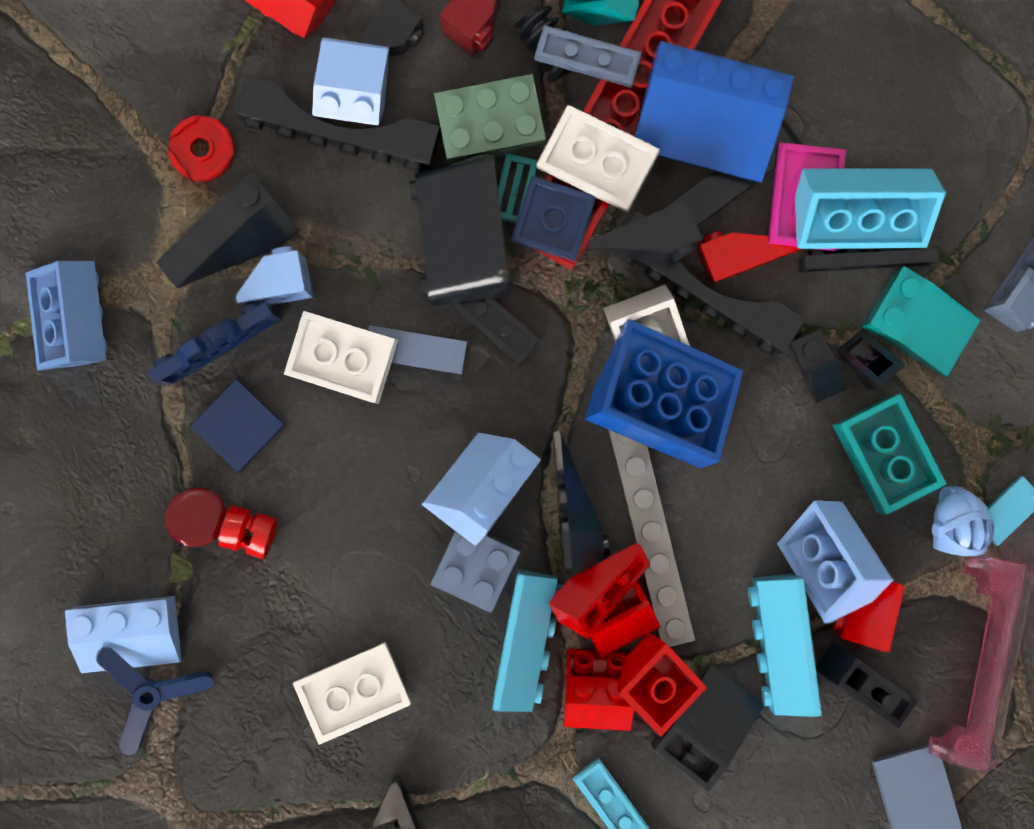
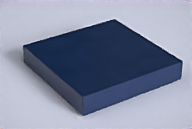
M531 176L511 242L576 262L596 197Z
M235 379L190 427L238 473L266 446L285 424L238 379Z

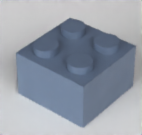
M455 531L430 585L492 613L519 556L520 549L489 534H485L475 546Z

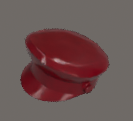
M190 488L180 492L170 501L165 513V524L170 535L178 543L189 547L205 546L214 541L220 534L227 510L223 500L213 491L205 488Z

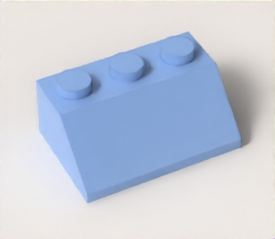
M478 432L422 505L476 546L541 459L515 439Z
M814 500L777 543L795 575L803 578L805 591L824 623H830L873 602L893 581L843 502Z
M175 596L76 606L65 610L68 645L81 673L105 671L97 664L95 659L96 653L103 647L112 648L133 668L182 662Z

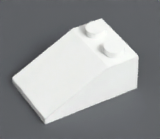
M666 285L603 308L615 342L626 320L631 319L690 346L674 298Z

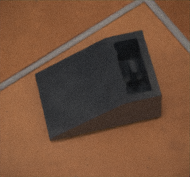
M712 664L700 677V680L707 688L661 737L657 734L651 742L652 748L657 754L707 792L711 790L727 769L764 707L760 701Z

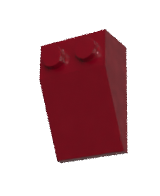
M451 0L439 14L442 33L471 57H474L478 51L485 52L494 40L492 34L494 33L501 0Z

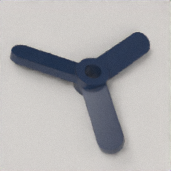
M110 647L101 648L95 657L97 664L133 696V704L119 742V748L125 755H133L140 749L152 711L158 706L160 701L205 691L214 684L213 675L209 672H199L161 682L145 679ZM145 692H149L152 694V696L144 697L142 696V694Z

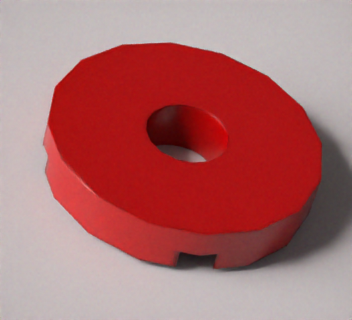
M201 115L186 118L180 121L169 137L168 156L173 167L185 178L196 182H210L221 177L231 167L235 156L234 140L229 130L215 118ZM200 140L208 141L210 149L207 155L203 157L194 156V144Z

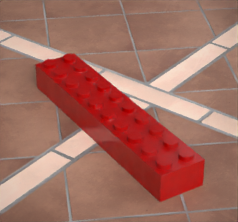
M644 0L635 20L619 45L642 52L632 88L601 79L583 112L634 137L654 54L660 42H665L695 50L722 0ZM548 174L545 179L547 181L562 186H566L578 191L585 192L550 174ZM596 197L576 262L538 250L535 251L573 271L610 204Z

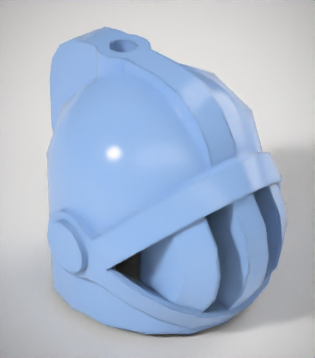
M947 486L942 488L932 525L933 548L945 553L961 556H979L988 552V546L993 539L995 527L987 506L980 498L962 487Z

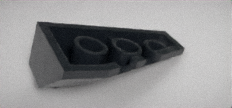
M251 173L225 194L156 263L176 288H180L214 275L216 272L243 264L257 256L269 254L273 249L279 248L300 229L262 183Z
M553 432L563 564L565 569L595 565L604 560V555H610L608 535H602L601 526L561 432Z

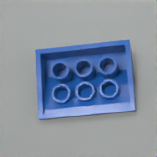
M660 42L654 54L634 137L658 148V157L761 183L786 111L794 76Z
M628 319L593 389L585 420L697 468H703L720 462L743 370Z

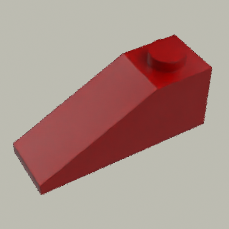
M717 231L702 238L704 243L698 246L697 252L710 285H713L803 249H798V247L768 244L769 236L733 232L722 235L721 231Z
M635 543L571 577L548 603L558 622L589 639L650 566L642 546Z

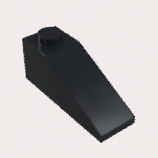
M834 642L815 668L822 676L897 728L901 727L918 702Z

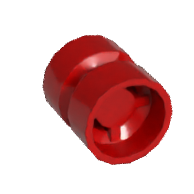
M231 505L224 518L218 544L220 547L234 551L245 548L247 555L265 559L275 536L278 519L262 513L252 516L249 509ZM249 531L254 532L253 536L248 535Z

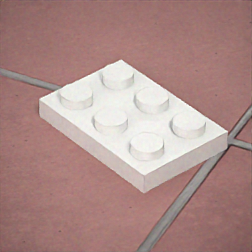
M567 105L537 163V168L628 213L659 154V149Z
M303 311L284 375L379 404L398 340Z
M386 642L293 682V686L319 745L412 704Z

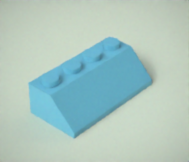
M802 169L795 195L798 249L927 248L946 192L933 169Z
M521 569L517 571L493 697L492 710L533 712L534 703H541L544 684L538 683L540 670L547 671L550 651L544 650L547 637L553 638L556 618L551 617L552 609L548 603L552 600L554 594L563 587V585L557 584V576Z
M792 573L752 578L753 587H748L750 606L756 607L757 620L752 621L754 638L755 640H760L762 653H757V665L759 672L765 675L766 686H761L764 707L769 706V710L774 715L822 716L803 578Z

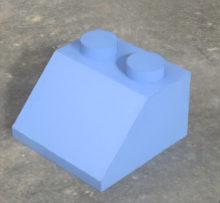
M323 37L314 80L312 116L379 125L385 109L389 47Z
M292 247L273 249L272 255L263 256L236 295L237 303L246 307L256 301L260 305L264 302L274 305L313 298L307 259L299 251H292Z

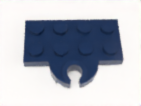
M258 301L251 303L241 310L242 316L234 320L225 319L205 330L201 335L185 342L175 352L176 355L172 356L171 353H168L153 362L155 367L147 371V374L153 384L169 387L281 321L282 318L276 308L266 302L261 305Z

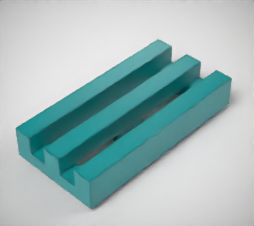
M506 153L498 186L500 208L511 162L518 164L506 213L501 212V220H504V222L517 223L519 215L512 214L524 165L530 166L521 207L531 176L535 177L539 160Z

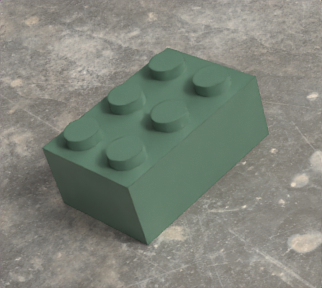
M533 74L434 93L448 164L481 155L494 154V157L506 155V153L514 154L545 147L546 138Z

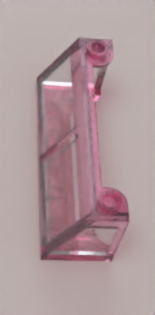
M966 557L963 573L969 574L977 582L976 593L992 597L966 727L950 723L949 731L941 737L930 736L927 753L951 764L986 772L997 769L1034 580V571L1027 565L993 557Z

